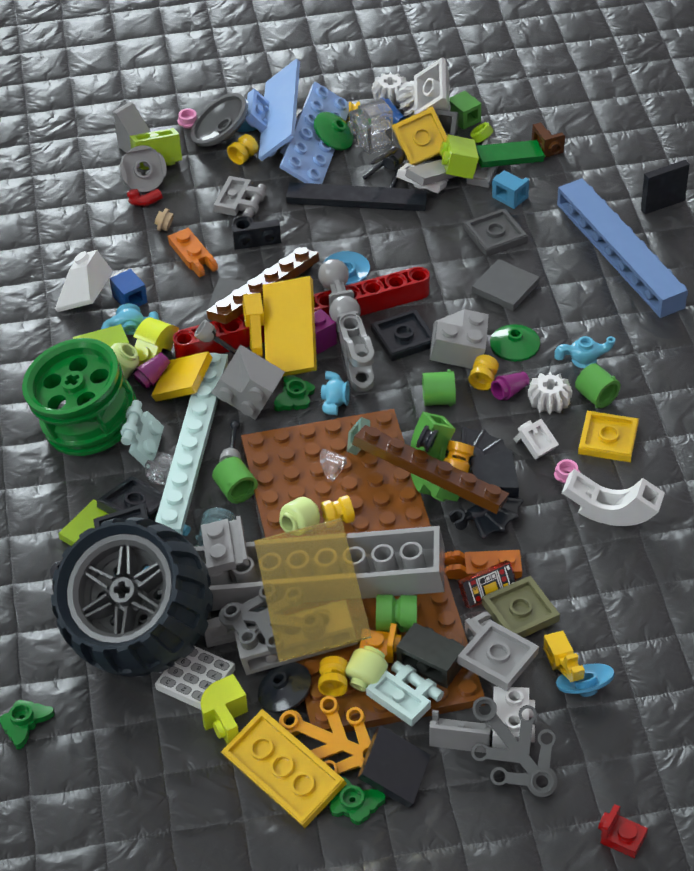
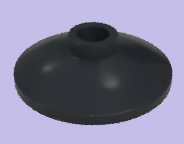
M294 662L272 669L263 678L258 688V700L261 706L271 713H284L296 708L306 699L311 690L312 676L309 670L304 665Z

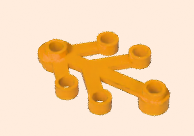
M332 696L322 698L320 708L327 716L333 733L304 721L295 710L285 711L280 716L279 724L293 736L301 733L326 744L311 750L321 760L340 752L352 755L337 763L331 760L324 761L328 766H333L334 771L338 775L362 767L365 759L364 755L368 751L371 740L364 723L365 715L360 708L352 707L346 713V719L354 727L359 744L347 739L338 713L339 704ZM328 702L334 703V707L331 710L325 709V705ZM355 713L361 714V717H360L359 720H357V721H352V720H351V716H352L353 714H355ZM289 717L295 718V722L292 725L285 724Z

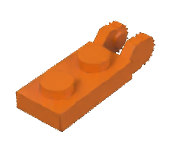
M189 228L168 236L170 246L198 277L205 275L203 264H206L212 272L218 270L216 260Z
M457 550L445 553L444 563L448 566L444 568L447 578L452 580L466 579V581H469L507 564L511 566L514 579L522 577L520 550L464 553Z

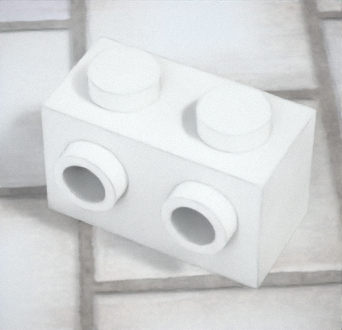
M494 686L493 701L497 705L496 714L519 742L521 724L518 715L519 710L525 705L535 708V700H529V688L510 687L505 691L500 687ZM531 709L523 710V719L529 720V718H533L534 713ZM535 724L532 726L531 742H535ZM492 728V747L508 749Z

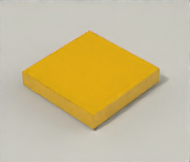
M433 107L391 126L401 149L406 155L408 163L414 166L440 155L441 144L447 140V135Z
M207 351L169 360L171 363L160 376L151 396L157 402L197 393L213 357Z
M587 411L578 454L631 463L639 419Z

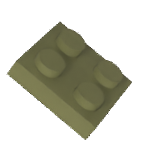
M531 576L482 597V605L489 612L492 619L497 624L523 638L560 621L559 612Z

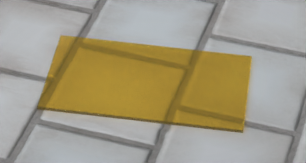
M342 518L254 541L279 662L372 638Z

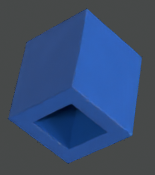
M128 269L110 278L112 296L120 305L129 303L139 307L148 303L145 284L132 269Z

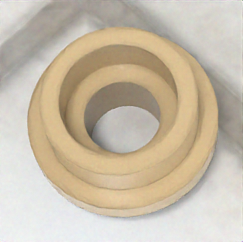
M165 208L163 212H158L155 219L158 231L169 230L174 218V214L170 213L169 209Z

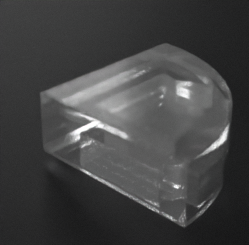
M323 448L320 453V466L324 475L334 481L347 464L346 457Z

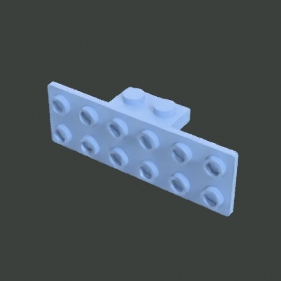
M297 58L266 82L264 97L255 88L248 93V112L245 119L251 127H255L261 132L258 156L261 161L267 157H272L284 144H289L295 137L300 61Z
M317 82L312 84L303 109L296 118L294 139L289 144H284L281 148L280 153L284 156L279 167L304 183L322 184L335 149L326 145L318 137L314 129V119L321 112H331L346 121L349 114V102Z

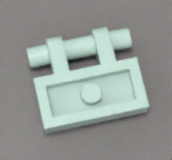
M134 400L126 412L127 421L121 429V443L124 445L131 444L129 453L147 468L154 465L164 426L148 411H142L141 401Z
M396 661L391 668L396 675L394 676L386 670L377 683L370 684L366 688V695L412 727L431 708V701L427 698L431 697L438 702L442 699L444 692L437 688V684L431 679H424L418 675L416 669L412 666ZM408 683H411L413 686L416 687V689L414 690L413 688H411V687L408 686L407 684H408Z

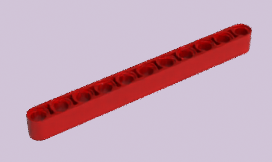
M413 267L346 285L345 288L346 290H353L354 299L360 305V316L426 298L430 293V273L424 267ZM331 290L314 294V312L322 309L329 315V295ZM244 313L228 324L216 321L210 322L216 329V336L236 350L240 345L244 347L250 346V329L245 326ZM199 325L179 330L173 335L176 359L207 351L218 354L230 352L214 340L203 342L196 338L194 334ZM261 326L262 343L265 342L264 326Z

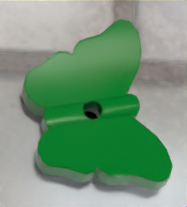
M294 375L284 376L283 392L274 401L275 411H290L293 408L295 410L307 409L310 406L309 396L315 393V386Z
M18 700L14 703L9 713H5L0 717V724L5 734L14 743L15 748L21 749L27 743L29 730L35 729L37 723L45 722L54 717L55 712L51 706H44L39 703L34 704L32 701Z
M342 777L347 784L330 801L331 814L334 817L342 815L350 817L352 823L361 825L370 818V813H375L380 806L386 803V797L384 793L376 789L362 790L360 787L352 785L345 777Z

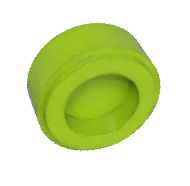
M484 122L471 131L470 136L475 140V143L482 142L493 133V128L489 123Z

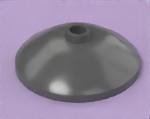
M230 93L213 101L199 114L191 129V139L195 144L203 147L214 146L230 139L240 129L247 116V99L240 93Z

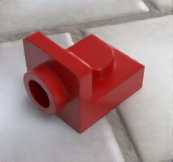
M614 804L610 813L605 812L599 822L598 829L602 831L600 843L635 859L647 836L648 828L620 816L621 807Z

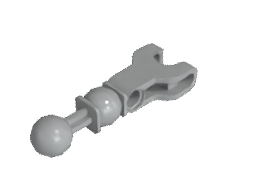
M329 259L320 266L318 278L323 287L331 290L329 295V315L337 324V332H339L348 379L354 391H369L374 386L372 369L374 349L370 337L367 336L360 318V305L354 299V292L345 288L349 278L347 266L340 260ZM359 373H365L367 381L359 382L355 377Z

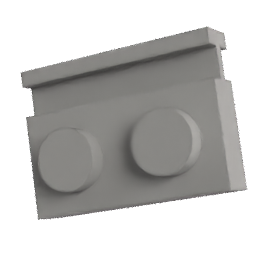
M236 516V520L232 521L224 519L201 525L209 575L237 569V565L241 564L249 566L243 522L240 516Z

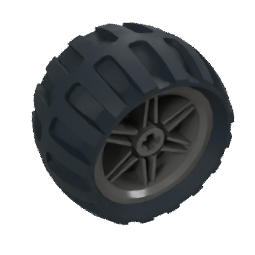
M136 517L126 520L122 518L102 522L101 526L89 528L79 535L80 538L71 547L68 546L62 554L63 560L58 570L55 569L52 580L54 585V594L51 595L52 610L57 618L58 629L65 641L87 663L102 671L123 676H146L151 672H162L173 667L175 661L181 657L186 658L195 649L194 645L201 635L204 636L209 625L207 622L208 613L212 611L213 594L209 589L211 579L205 563L194 546L174 529L153 520ZM162 590V597L158 600L157 591ZM148 618V621H146L143 625H140L139 621Z

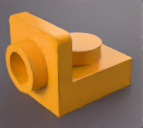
M391 623L389 632L363 629L359 648H364V646L374 647L385 654L384 659L387 663H393L396 646L402 640V635L397 634V624Z

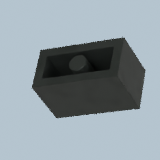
M414 622L396 646L397 661L404 665L412 666L416 669L418 675L426 679L429 678L436 684L448 688L463 667L457 663V658L465 646L454 639H448L436 633L429 627H423Z

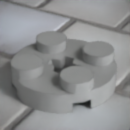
M145 145L136 146L122 156L119 166L120 176L129 189L149 192L156 189L162 183L166 175V163L163 156L151 147ZM139 163L149 167L145 176L141 172H137V168L140 167Z

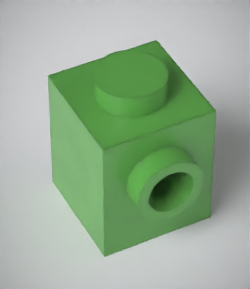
M466 91L450 97V111L458 112V126L463 130L481 122L482 103Z

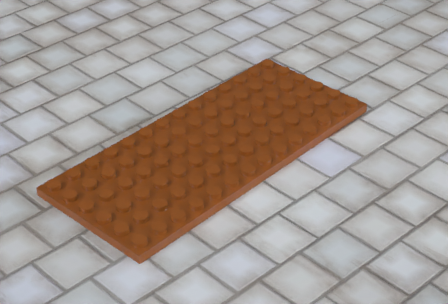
M394 409L241 435L248 469L258 482L254 495L265 541L431 526L421 493L416 489L410 472L362 449L357 455L347 452L348 432L361 417L370 420V427H375L380 432L404 442ZM348 495L354 509L355 521L347 524L342 521L336 527L327 528L321 512V502L327 500L334 502L339 497ZM298 497L309 498L319 508V525L301 537H294L286 533L279 522L281 508ZM444 571V592L415 594L417 595V624L429 627L436 633L448 639H454L466 647L468 645L447 575ZM376 598L346 600L358 644L295 661V663L304 665L312 676V687L304 700L308 721L310 724L331 733L333 732L328 718L320 708V701L326 697L318 690V680L321 676L319 673L320 661L328 656H339L349 662L353 652L359 649L363 629L376 631ZM345 600L303 603L299 607L283 612V616L295 615L302 611L313 610L327 606L330 603H338ZM397 628V634L402 635L403 638L407 632H400ZM396 652L394 655L393 663H388L387 671L394 676L396 675V673L393 672L391 668L393 664L397 661ZM462 667L448 688L437 684V688L442 690L444 695L438 702L431 697L427 698L431 701V708L422 717L432 716L433 710L443 714L473 708V704L478 698L485 697L478 675ZM347 676V692L342 696L334 697L339 704L338 713L345 732L355 731L354 727L346 719V713L352 707H358L363 711L366 728L403 721L368 697L366 691L362 692L353 688L349 684L351 680ZM408 683V684H407L408 686H410V687L413 688L414 690L416 689V687L413 686L411 683ZM328 702L325 705L326 710H331L334 707L333 702ZM359 713L353 714V715L351 716V720H352V721H357V720H359L360 717H361V714H359Z

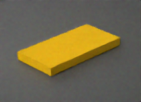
M311 276L263 284L265 360L285 372L283 376L317 371L313 279Z
M263 709L221 751L225 758L304 828L314 820L347 784L340 775Z

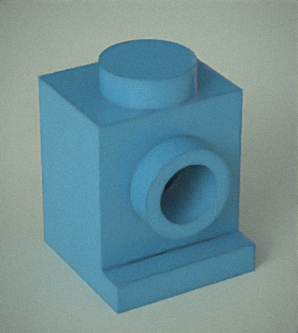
M505 170L494 177L492 181V198L515 209L529 197L528 178L522 180Z

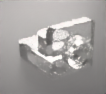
M158 452L153 461L147 460L145 463L147 481L166 485L174 455Z

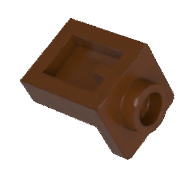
M541 122L533 124L532 140L538 141L545 154V158L564 152L565 135L563 133L551 135V132Z

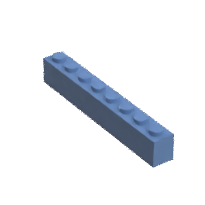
M581 178L558 187V207L660 318L685 309L688 296L686 286L678 281L672 271L663 265L658 256L647 248L644 241L640 240L633 233V230L620 219L619 215L607 205L604 199H601L592 186H589Z

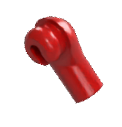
M132 189L127 192L128 202L131 205L149 206L163 199L159 189L145 195H140L138 189Z

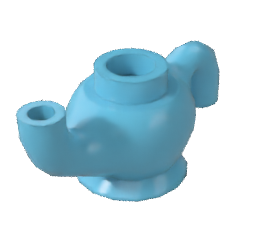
M123 304L119 306L115 316L103 323L101 329L121 324L125 334L133 335L143 320L149 317L159 320V315L153 311L149 313L148 317H144L137 305Z
M583 336L571 345L561 344L557 346L554 357L556 360H563L565 355H571L575 366L586 368L590 364L596 363L598 357L613 348L615 338L609 336L604 344H600L588 336Z
M326 371L325 379L329 381L321 387V399L326 400L322 405V410L328 415H338V406L342 404L348 406L350 384L349 381L344 383L337 373Z

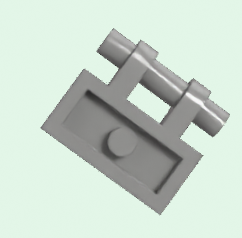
M229 176L213 205L214 212L236 216L240 210L244 211L243 216L252 218L259 210L258 204L266 196L265 191L267 187L264 184L253 187L249 179Z

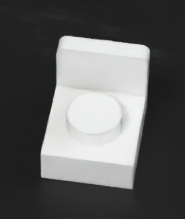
M542 419L534 423L530 420L518 428L519 433L514 438L516 443L523 441L535 460L559 445Z

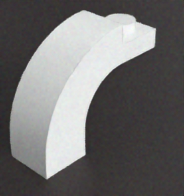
M574 469L567 477L562 494L579 504L578 513L591 520L613 526H632L651 519L659 512L665 492L644 478L628 489H608Z

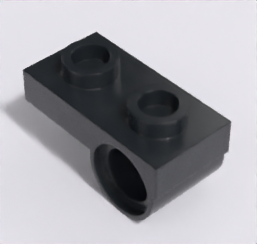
M249 216L236 217L232 222L234 250L281 243L279 219L254 223L253 219Z

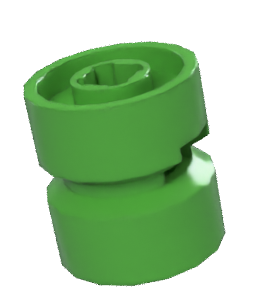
M377 594L376 631L389 632L391 623H395L400 632H408L414 622L417 623V595H401L399 599H395L393 594Z

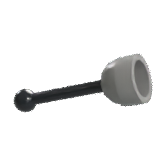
M204 320L196 329L194 336L200 341L210 342L214 340L233 354L236 353L237 350L216 336V329L209 321Z
M232 420L230 423L232 428L230 446L222 451L219 463L229 457L241 459L240 452L235 449L237 429L240 428L238 420Z

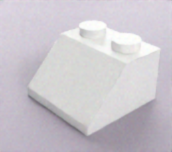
M440 58L414 75L415 115L431 107L434 110L450 111L449 72L445 58Z

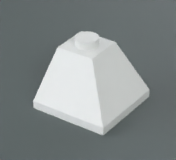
M98 250L84 251L75 257V262L69 269L55 307L57 312L93 304L105 286L113 270Z

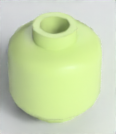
M115 343L111 348L120 362L124 377L128 379L139 365L137 350L128 343Z
M298 497L281 508L280 526L286 533L294 537H301L319 525V508L311 499Z
M371 646L356 649L345 669L346 676L351 680L349 684L353 688L365 692L370 684L377 683L388 668V663L384 659L385 654Z

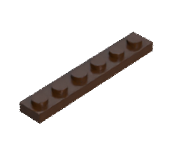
M304 247L295 249L293 253L280 259L277 264L264 270L262 274L249 280L247 284L234 290L232 294L208 309V319L223 324L230 323L243 314V294L261 293V299L263 300V284L294 279L320 261L319 252L311 251Z
M365 425L354 436L352 445L495 514L507 502L509 493L501 490L500 487L488 484L471 473H465L446 461H440L423 450H417L400 439L392 438L380 432L375 427Z

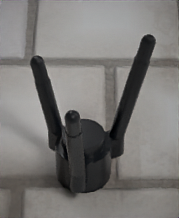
M393 146L389 151L373 159L371 164H378L364 174L363 179H367L383 166L388 170L397 169L389 187L394 188L399 179L396 177L398 169L405 165L403 163L406 159L404 151L399 147Z

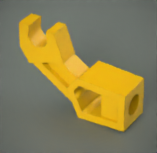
M261 293L243 294L245 326L250 329V349L253 353L263 357L261 326H264V312Z
M564 631L544 635L543 649L552 669H558L570 683L584 679L585 669L583 665L579 666L577 653L574 654Z

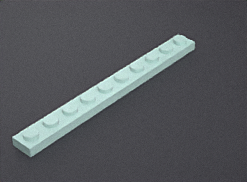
M210 353L213 358L197 393L191 394L155 522L164 524L181 535L219 399L212 394V391L228 366V354Z

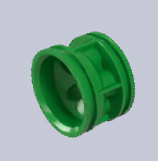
M92 338L70 339L48 348L29 366L22 383L24 398L33 414L39 419L40 427L50 445L57 451L72 456L95 454L119 442L122 438V426L127 421V409L131 406L132 401L137 400L130 383L123 375L122 367L113 349L106 343ZM66 401L65 405L57 410L61 402Z

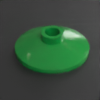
M321 112L315 117L314 129L318 137L326 145L336 150H346L352 145L354 140L352 130L340 116L331 112Z
M518 324L506 325L498 328L492 334L490 347L495 355L504 360L524 361L532 358L539 351L540 338L534 330L527 326Z

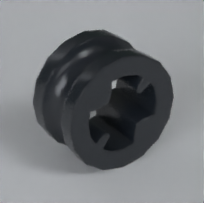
M426 425L418 438L416 447H424L425 451L429 453L439 431L436 429L431 431L429 429L430 426Z

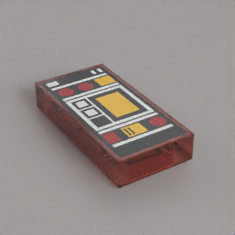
M507 560L458 580L464 604L467 608L481 604L483 596L517 582L511 562Z

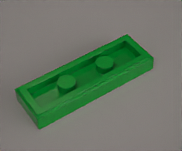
M537 140L476 146L479 157L478 163L481 168L543 162L545 154Z

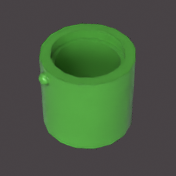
M596 363L584 368L575 382L576 390L593 403L596 408H604L610 405L617 397L621 387L620 382L615 379V376L609 374Z
M448 369L447 372L422 373L424 406H453V404H456L454 371Z
M229 457L222 460L213 470L212 478L231 503L238 504L248 500L258 487L257 479L238 457Z

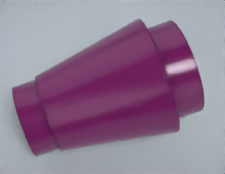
M160 352L135 368L136 372L133 376L141 386L148 389L150 386L153 387L171 362Z
M523 371L497 376L491 383V391L496 399L508 400L528 386L530 380Z

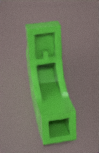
M422 412L413 433L411 447L425 451L424 447L417 448L416 444L423 428L426 425L430 426L429 429L431 431L436 429L439 433L428 455L444 461L448 442L451 440L456 429L444 416ZM411 473L413 483L419 493L431 495L433 498L443 502L446 499L458 501L460 496Z

